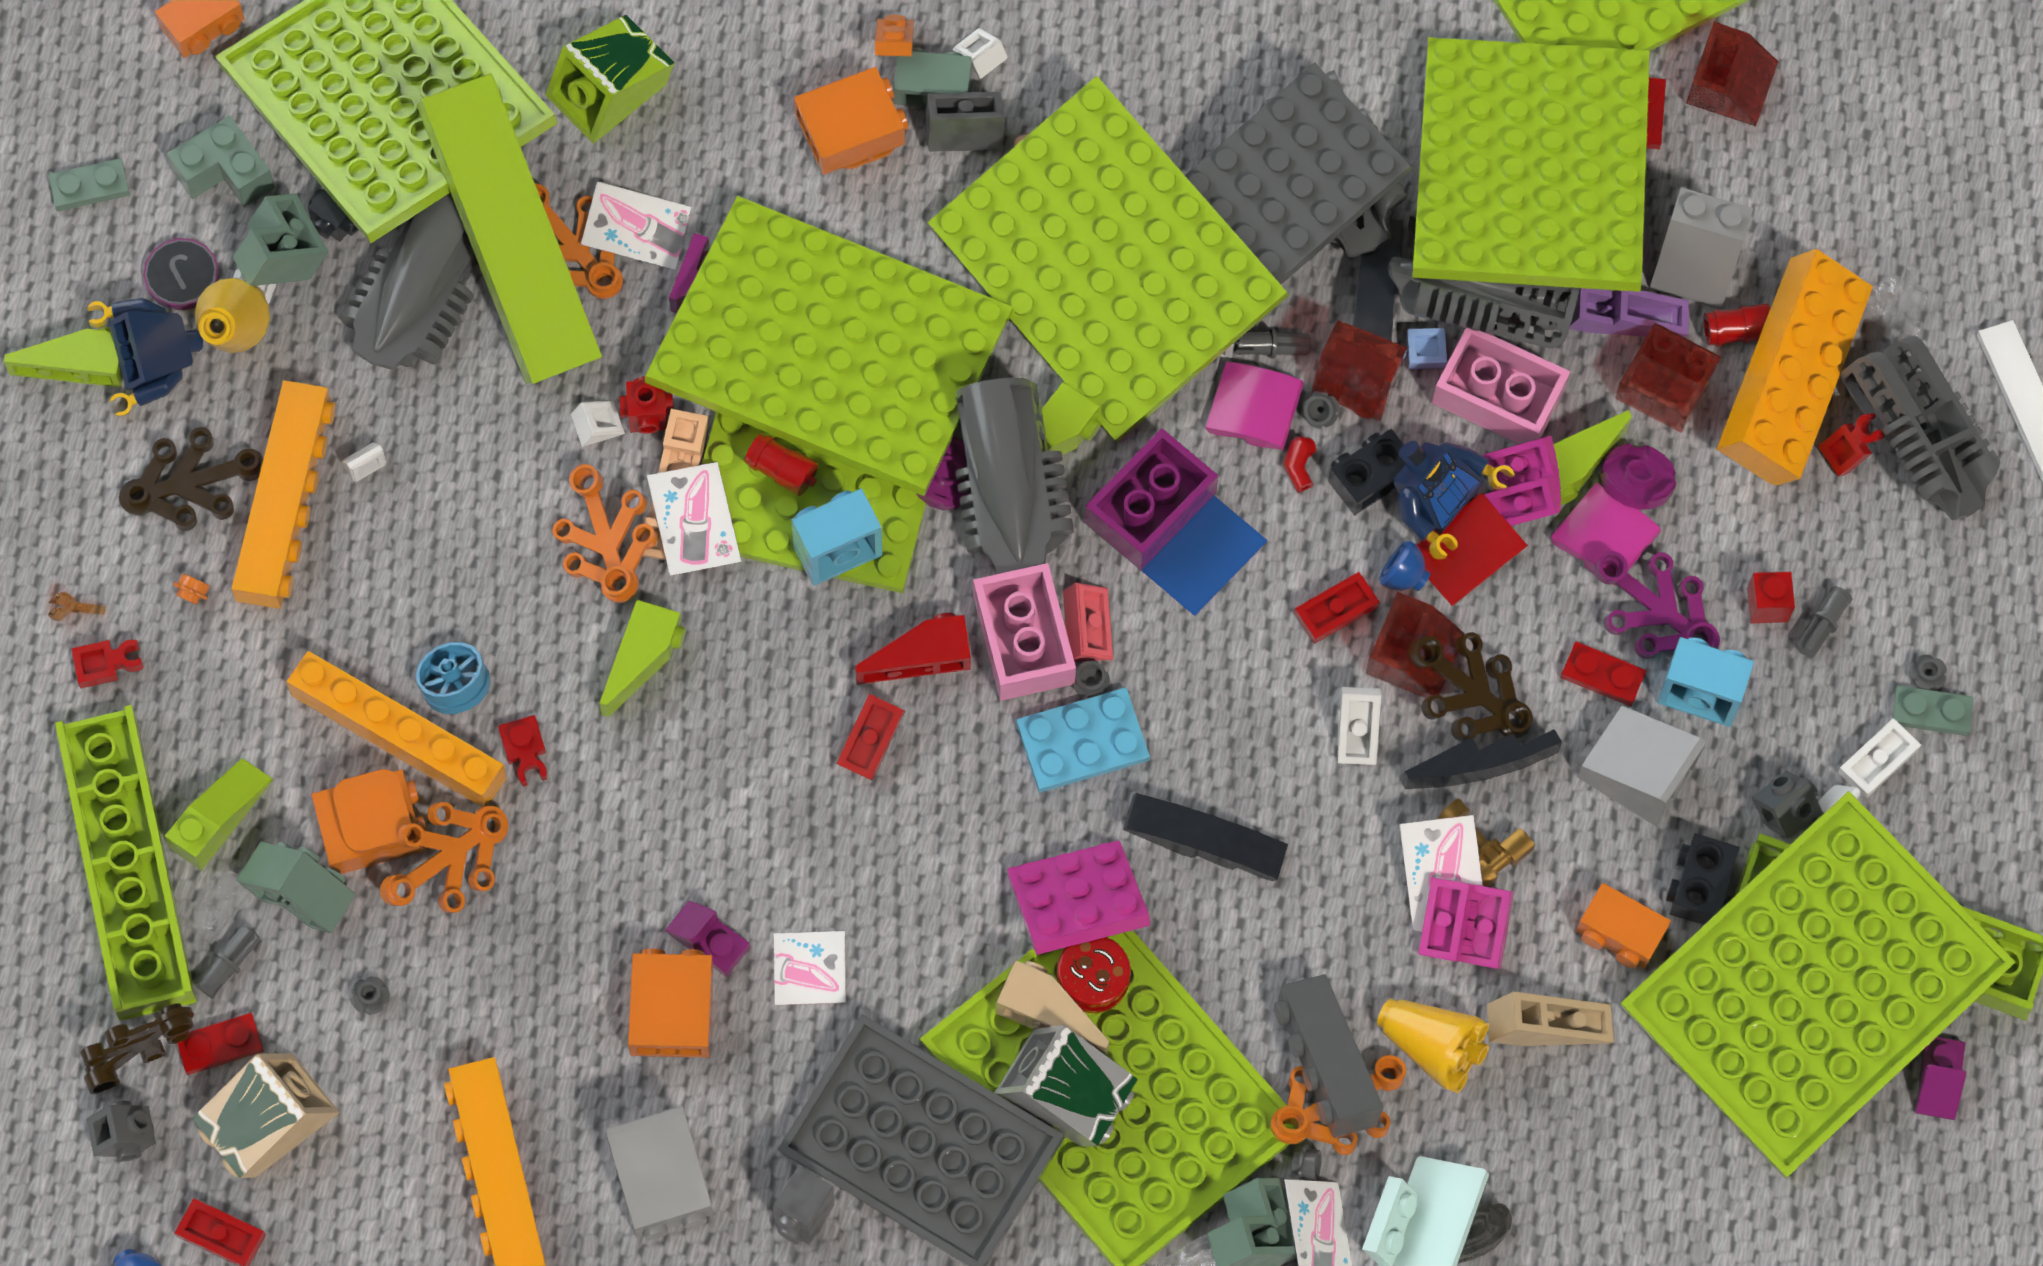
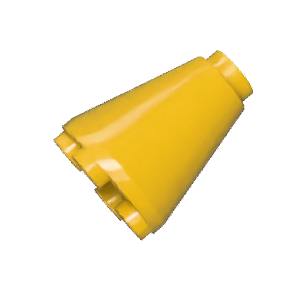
M238 278L220 279L209 285L198 298L195 308L196 327L201 337L215 349L228 353L244 352L257 345L267 333L271 319L269 304L263 290L257 286L249 285L245 280Z
M1390 998L1383 1005L1377 1018V1026L1383 1029V1033L1439 1086L1456 1094L1460 1093L1468 1079V1071L1472 1065H1481L1489 1051V1045L1484 1043L1489 1023L1476 1016L1403 999L1397 1001Z

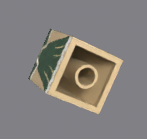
M293 1053L256 1054L192 1119L200 1128L199 1135L208 1145L218 1150L224 1158L222 1161L223 1165L232 1175L239 1178H255L340 1112Z

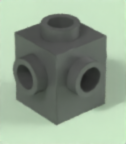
M1789 771L1773 778L1770 784L1752 797L1763 823L1770 830L1787 839L1798 830L1805 828L1811 820L1823 812L1816 798L1818 791L1815 785L1808 778H1800Z
M118 1101L111 1103L86 1118L93 1156L117 1157V1160L120 1162L132 1161L140 1158L142 1151L156 1144L149 1106L132 1105L131 1101Z

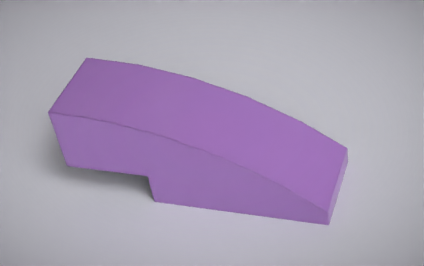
M1580 288L1569 329L1599 334L1685 338L1688 335L1689 301L1643 290L1641 292Z

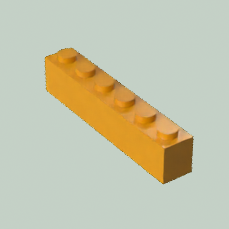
M283 380L231 588L236 602L281 609L283 598L289 599L291 596L294 579L289 573L292 563L299 562L302 551V541L298 540L300 528H307L310 519L311 508L306 505L309 493H316L319 482V471H315L317 459H324L327 450V437L323 436L326 424L332 425L335 417L336 403L331 402L327 387Z
M310 651L306 652L286 681L290 694L295 699L480 807L489 806L507 779L504 764Z
M492 1057L448 1068L451 1081L444 1083L449 1106L457 1104L460 1116L459 1119L453 1120L458 1144L466 1142L469 1156L462 1157V1163L467 1181L475 1179L478 1194L471 1195L476 1219L484 1217L487 1232L480 1233L485 1257L493 1255L495 1266H546L496 1059Z

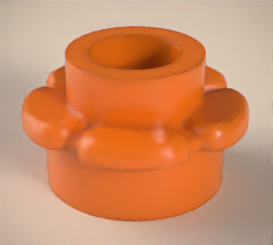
M182 573L178 583L173 582V586L179 588L176 596L196 605L200 598L203 600L208 599L206 594L210 585Z

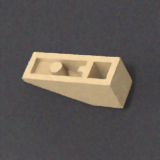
M1015 960L996 1002V1014L1032 1029L1065 1025L1107 1056L1109 1040L1054 977L1047 974V969L1035 962L1026 961L1023 964Z
M1511 992L1487 1004L1489 1042L1516 1046L1614 1043L1610 1004L1521 992Z

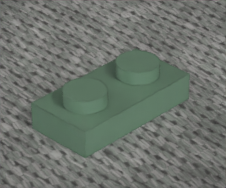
M122 158L48 174L56 211L130 196Z
M1897 685L1894 693L1892 719L1894 718L1902 727L1968 736L1971 727L1973 697Z

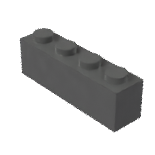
M1326 974L1282 985L1278 1001L1274 1004L1275 1015L1280 1025L1285 1024L1289 1034V1048L1293 1057H1299L1303 1067V1080L1307 1090L1313 1091L1317 1099V1112L1321 1123L1328 1125L1333 1138L1376 1127L1383 1110V1104Z

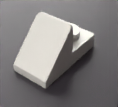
M1342 687L1341 707L1338 710V763L1376 765L1381 707L1380 688Z

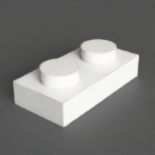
M1893 718L1840 767L1838 774L1852 787H1857L1861 791V796L1867 799L1919 750L1921 744Z

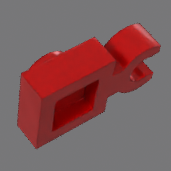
M1874 413L1861 415L1857 419L1855 427L1852 423L1844 424L1818 446L1838 477L1850 473L1872 454L1867 446L1868 443L1881 441L1885 437L1882 429L1874 431L1873 434L1869 431V423L1876 418Z
M134 639L126 640L119 645L118 649L113 650L110 640L71 648L80 689L117 681V670L124 669L128 672L142 670L144 666L141 658L135 660L126 659L130 652L140 650L138 641Z
M535 715L498 725L508 763L512 764L519 761L521 763L517 769L520 784L523 787L528 786L525 774L530 769L538 770L542 781L547 780L548 775L545 764L541 760L536 759V756L546 754V750Z

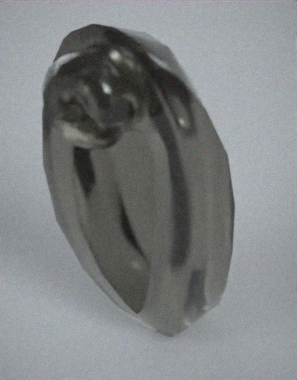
M1497 1203L1477 1208L1458 1264L1487 1254L1503 1241L1512 1224V1216L1506 1205Z

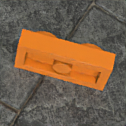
M897 14L887 15L884 19H877L875 55L912 56L914 20H906L905 16Z

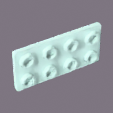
M1422 1156L1417 1157L1408 1184L1401 1178L1388 1177L1362 1250L1378 1266H1457L1489 1173L1482 1168Z

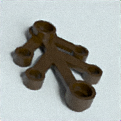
M198 427L190 433L189 440L191 445L172 477L157 483L166 464L173 462L177 457L174 442L168 438H161L153 445L152 451L154 456L141 478L132 479L123 485L119 493V501L122 508L131 515L141 516L152 512L175 523L176 527L182 531H189L196 526L197 516L195 510L189 505L175 507L162 500V498L177 495L211 511L215 518L225 520L234 513L232 499L226 494L214 496L198 487L239 476L245 481L256 480L260 475L263 456L255 449H244L235 456L234 460L194 472L204 453L210 451L214 445L210 430L205 427ZM199 436L208 437L207 442L204 444H196L195 440ZM163 447L171 448V452L167 455L158 454L159 450ZM246 458L255 459L254 464L249 467L243 466L242 462ZM142 491L145 494L142 499L134 500L131 498L133 493ZM225 502L229 504L228 508L224 511H217L215 509L219 503ZM182 514L192 515L188 522L178 521Z
M1469 632L1461 635L1456 641L1458 653L1466 657L1470 677L1443 657V646L1437 638L1425 636L1415 640L1410 645L1409 658L1416 667L1420 669L1431 668L1463 692L1462 694L1447 697L1433 695L1425 698L1422 702L1421 710L1426 718L1434 720L1445 716L1447 712L1482 706L1493 714V716L1477 720L1471 717L1455 720L1451 726V733L1456 740L1463 742L1471 737L1474 738L1477 734L1499 730L1505 737L1513 733L1516 738H1519L1529 731L1533 721L1532 712L1526 704L1518 701L1516 698L1511 677V660L1506 655L1499 654L1490 657L1484 666L1481 653L1483 642L1478 634ZM1466 639L1472 642V651L1466 647ZM1420 648H1422L1426 653L1425 660H1423L1420 655ZM1496 661L1502 664L1501 673L1495 667ZM1487 674L1491 678L1497 679L1500 699L1491 693ZM1432 701L1437 703L1438 713L1432 710ZM1509 713L1516 719L1515 726L1509 720ZM1462 723L1468 727L1467 735H1464L1461 731Z
M180 1003L166 1006L159 1011V1017L156 1020L131 1030H129L127 1024L116 1025L108 1029L104 1034L109 1048L104 1049L102 1043H95L83 1048L80 1051V1055L86 1066L84 1080L89 1093L98 1094L117 1086L120 1080L116 1070L139 1053L144 1063H149L165 1056L166 1052L162 1042L158 1040L162 1035L166 1038L168 1044H177L189 1038V1030L194 1026L192 1008L182 1007Z

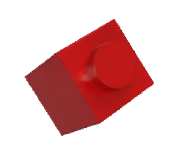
M1792 571L1753 573L1747 587L1750 624L1789 622L1795 609Z

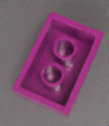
M1161 428L1085 505L1084 523L1139 570H1142L1216 494L1219 475Z

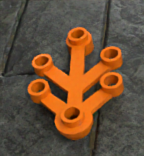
M535 183L555 237L562 244L559 247L564 260L578 262L585 270H569L574 285L587 287L589 293L599 299H609L617 295L623 286V277L621 271L614 266L615 254L601 250L598 262L589 252L590 247L581 245L589 212L582 211L581 207L586 203H592L593 197L583 196L576 204L579 217L575 236L550 207L551 202L547 188ZM601 277L611 279V283L607 286H600L597 282Z
M582 464L573 469L570 474L569 483L576 493L585 498L596 535L578 528L572 521L566 518L555 522L552 533L562 543L568 544L573 542L601 554L607 569L588 563V560L577 552L569 553L564 558L563 568L573 577L584 576L600 583L605 597L612 602L623 603L630 600L636 594L639 587V578L635 571L645 550L656 545L658 534L648 524L636 526L632 532L633 542L621 562L618 549L634 517L646 510L647 499L637 490L627 491L621 500L622 507L612 527H610L599 492L603 486V477L593 466ZM594 478L593 484L585 489L584 484L586 480ZM635 497H639V504L634 508H630V501ZM570 526L569 534L561 537L559 534L561 528ZM645 531H650L649 539L645 542H640L641 534ZM574 560H581V565L577 570L570 569V565ZM622 579H626V585L621 590H617V583Z
M448 802L432 804L428 809V819L433 825L453 824L470 829L458 838L424 831L419 824L415 823L401 826L398 831V840L402 846H421L439 850V852L407 875L398 874L386 877L380 886V895L383 901L390 906L409 904L415 896L416 888L448 866L444 890L439 895L438 905L446 913L461 911L465 905V897L460 890L467 851L477 844L475 868L468 875V883L475 891L491 889L495 883L494 873L490 870L494 844L501 842L508 832L507 816L496 806H484L475 813L456 810ZM439 807H442L446 813L443 821L437 817ZM490 818L495 823L493 832H490L487 828V821ZM410 828L416 834L415 840L412 843L407 839V832ZM480 872L486 877V884L484 886H480L477 882ZM400 883L405 886V895L403 897H400L397 893V886ZM450 894L454 895L456 899V904L453 908L449 907L447 903Z
M1393 1055L1379 1058L1375 1064L1373 1074L1370 1075L1376 1091L1380 1089L1384 1091L1398 1089L1403 1084L1406 1066L1400 1058ZM1303 1067L1294 1068L1288 1081L1291 1089L1288 1104L1278 1109L1271 1119L1270 1127L1273 1135L1279 1141L1286 1144H1298L1304 1139L1309 1138L1332 1144L1333 1149L1341 1155L1351 1154L1355 1150L1358 1141L1356 1132L1333 1138L1329 1127L1315 1123L1320 1120L1317 1112V1103L1303 1109L1305 1093L1308 1090L1305 1083L1302 1084L1295 1080L1296 1077H1303ZM1386 1072L1391 1073L1395 1079H1387L1382 1074ZM1383 1111L1379 1122L1384 1127L1365 1129L1367 1134L1373 1138H1382L1388 1133L1391 1121L1389 1116ZM1292 1124L1296 1129H1288L1284 1125ZM1339 1138H1347L1351 1141V1144H1342Z

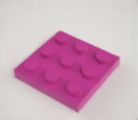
M1120 840L1007 868L1009 882L1036 955L1151 926L1148 910Z

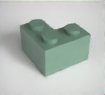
M230 115L167 153L172 172L192 199L224 180L242 206L245 207L275 188L270 169Z
M293 193L266 196L248 222L247 225L250 228V232L234 254L233 259L245 281L249 285L259 286L311 279L328 254V250L298 195Z
M280 841L277 845L260 842L236 880L262 902L284 907L310 928L328 933L333 932L356 893L344 885L346 882L344 876L333 869H325L318 863L320 857L302 846L296 850Z
M1256 1178L1223 1195L1230 1222L1207 1233L1216 1266H1281L1297 1258L1283 1178Z

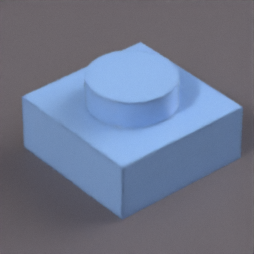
M1445 328L1407 329L1408 369H1445L1447 365Z

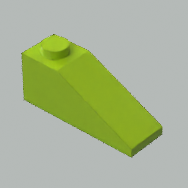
M100 327L98 330L84 329L6 354L4 357V364L11 376L122 387L123 376L110 327Z
M1062 382L1042 408L1048 451H1061L1062 455L1078 448L1084 439L1088 442L1091 441L1101 426V423L1097 420L1100 406L1064 382Z
M1629 410L1554 443L1560 476L1561 505L1569 503L1578 496L1577 492L1581 490L1603 462L1606 455L1626 433L1632 418Z
M636 600L599 703L601 715L610 717L670 660L674 648L681 649L686 635V628L682 627L680 612Z
M240 759L192 802L165 835L170 849L202 871L273 782V779L245 759Z

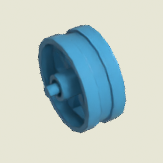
M449 642L437 646L420 661L415 674L417 685L423 693L427 704L433 710L442 714H458L470 710L485 697L491 683L489 670L484 664L481 654L474 646L464 642ZM476 665L478 666L477 672H469ZM435 675L440 677L435 680H432ZM441 689L440 693H434V691Z

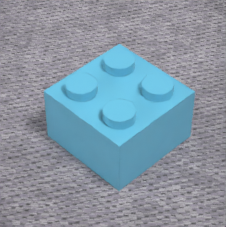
M862 488L854 492L849 490L843 491L834 496L831 502L818 508L816 506L807 507L801 510L796 515V518L791 519L794 550L813 586L882 556V527Z
M1680 637L1669 664L1657 703L1731 727L1741 705L1754 661L1746 659L1743 653L1736 650L1722 651L1710 647L1702 639L1694 637L1685 639Z

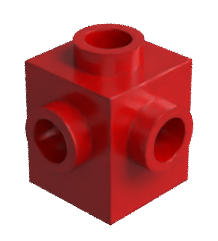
M642 376L634 381L626 382V395L619 396L621 418H628L630 433L652 434L660 430H666L668 424L667 415H670L671 409H674L672 393L645 383V376Z

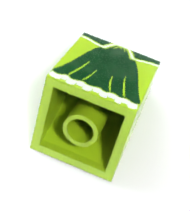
M624 15L562 47L545 96L594 144L667 85L675 62L627 15Z

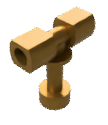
M1459 798L1449 804L1439 814L1437 819L1467 816L1471 810ZM1475 827L1482 885L1492 886L1497 880V873L1509 863L1514 867L1534 850L1535 843L1524 830L1518 828L1500 843L1497 838L1488 841Z

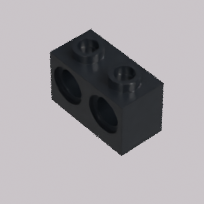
M1392 428L1382 435L1379 432L1374 433L1361 444L1362 448L1351 455L1348 452L1340 455L1330 465L1328 482L1354 516L1396 489L1394 478L1406 464L1399 457V450L1404 444ZM1386 455L1395 462L1389 465L1382 464L1378 461L1377 457ZM1351 475H1357L1364 480V483L1355 485L1346 478Z
M1694 833L1690 845L1683 843L1676 862V866L1683 867L1679 880L1672 878L1666 896V901L1672 903L1669 914L1705 925L1723 907L1740 847ZM1706 856L1714 862L1715 867L1711 869L1703 868L1698 864L1696 858ZM1691 891L1698 892L1703 896L1705 902L1694 904L1688 900L1686 893Z

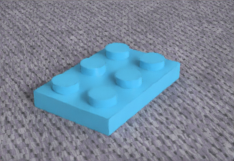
M1127 688L1016 719V725L1039 793L1150 761V755Z

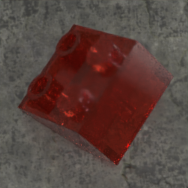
M1714 22L1686 104L1756 126L1779 61L1750 33Z
M1337 320L1321 353L1311 394L1316 391L1321 394L1324 392L1328 393V396H1334L1339 405L1353 410L1359 417L1365 419L1373 418L1381 421L1400 375L1407 347Z
M1655 322L1620 381L1615 399L1682 433L1701 401L1722 357Z
M1397 592L1369 656L1365 674L1424 698L1440 695L1446 679L1431 668L1420 669L1416 667L1409 658L1410 645L1419 638L1433 636L1443 646V657L1453 664L1458 654L1456 641L1465 633L1433 605ZM1420 648V655L1422 659L1425 660L1426 653L1422 648Z

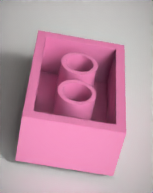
M1466 328L1436 384L1432 404L1515 443L1522 444L1542 437L1566 390L1571 371L1493 335Z
M1046 563L974 579L973 598L1000 701L1070 686L1075 683L1076 666L1049 564Z

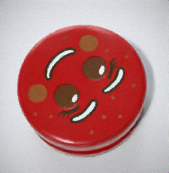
M1108 937L1069 946L1060 955L1057 967V982L1083 1012H1105L1119 1004L1126 995L1130 982V962L1124 949Z

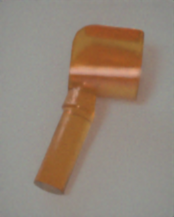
M59 592L49 601V603L59 604L64 608H54L48 613V616L55 621L63 620L70 612L105 614V605L76 602L66 592Z

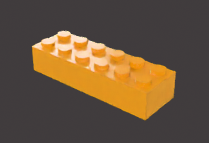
M1818 249L1790 258L1718 443V451L1775 486L1801 479L1873 289L1872 285Z

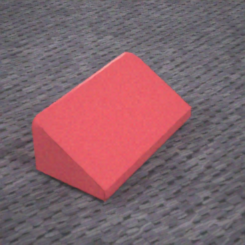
M1074 583L1063 590L1065 628L1074 662L1113 660L1108 588Z

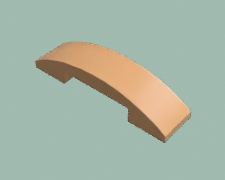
M671 409L658 473L699 466L701 464L708 416ZM652 501L649 515L646 517L644 524H648L656 530L658 541L654 547L646 549L643 556L666 561ZM650 531L642 533L640 542H645L649 539Z

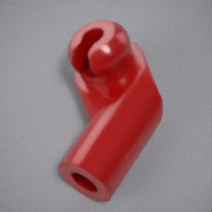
M1299 436L1292 440L1283 461V467L1297 493L1307 490L1314 485L1305 468L1307 459L1312 456V453H1316L1315 441L1310 437Z

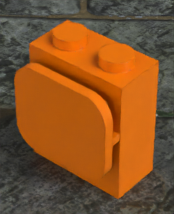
M876 66L794 97L795 116L822 175L841 168L854 169L886 157L893 152L894 148L905 145V130L909 129L907 118L902 108H895L891 100L894 98L891 83L887 77L881 78Z
M386 769L344 779L334 788L311 793L329 866L338 873L343 874L425 852L421 846L404 847L398 840V831L405 824H419L424 831H427L424 817H415L413 804L420 802L414 780L406 782L403 769L394 772ZM410 828L407 832V839L412 843L415 840L416 834Z
M653 948L642 950V954L632 953L628 1035L630 1056L710 1058L713 1006L712 955H705V952L695 949L684 950L681 954H666L664 950Z

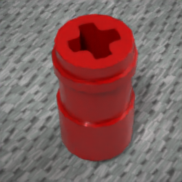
M1769 304L1741 306L1739 309L1723 311L1716 309L1704 313L1703 328L1707 345H1715L1717 347L1723 346L1726 343L1758 342L1771 309Z
M759 434L746 453L744 462L750 466V469L759 471L774 479L775 483L798 496H801L809 486L814 487L817 479L814 477L818 469V463L796 450H790L781 445L771 436Z

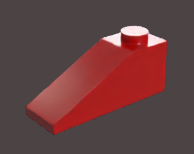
M941 613L935 615L933 619L923 621L855 665L856 685L971 670V655L965 616H956L954 613Z

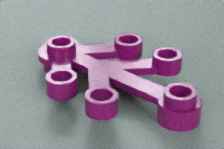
M1615 551L1606 552L1594 565V572L1598 580L1608 585L1616 584L1648 609L1647 611L1627 613L1623 610L1612 611L1605 619V628L1609 633L1620 635L1628 628L1669 625L1679 633L1663 637H1657L1652 633L1642 635L1635 643V651L1640 657L1645 659L1652 658L1658 652L1674 651L1680 637L1688 639L1695 635H1701L1710 647L1718 649L1720 636L1717 629L1705 620L1701 596L1704 586L1698 577L1688 576L1678 585L1680 597L1687 601L1688 620L1677 610L1671 574L1673 560L1670 555L1659 552L1648 561V570L1651 575L1656 577L1658 597L1627 573L1628 564L1622 554ZM1660 559L1664 561L1666 570H1659L1655 565V560ZM1603 565H1611L1614 569V575L1609 576L1605 574ZM1692 583L1696 587V594L1688 593L1685 584ZM1612 617H1619L1623 621V627H1615L1612 623ZM1643 640H1648L1653 644L1652 652H1648L1643 648Z

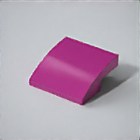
M1226 362L1205 428L1208 433L1218 436L1245 439L1247 444L1284 450L1304 383L1298 378L1273 370Z
M1551 435L1482 455L1490 460L1489 465L1494 468L1506 465L1514 472L1513 477H1508L1503 472L1498 471L1496 475L1498 482L1504 484L1507 488L1500 490L1492 488V492L1485 494L1486 498L1511 526L1560 513V476Z
M1595 483L1551 535V540L1559 549L1583 561L1585 568L1595 575L1594 565L1596 561L1609 551L1622 554L1627 561L1629 571L1659 535L1661 529L1639 509L1623 505L1612 498L1602 485ZM1608 564L1603 565L1605 574L1613 576V567Z
M1432 877L1418 954L1501 969L1514 891Z

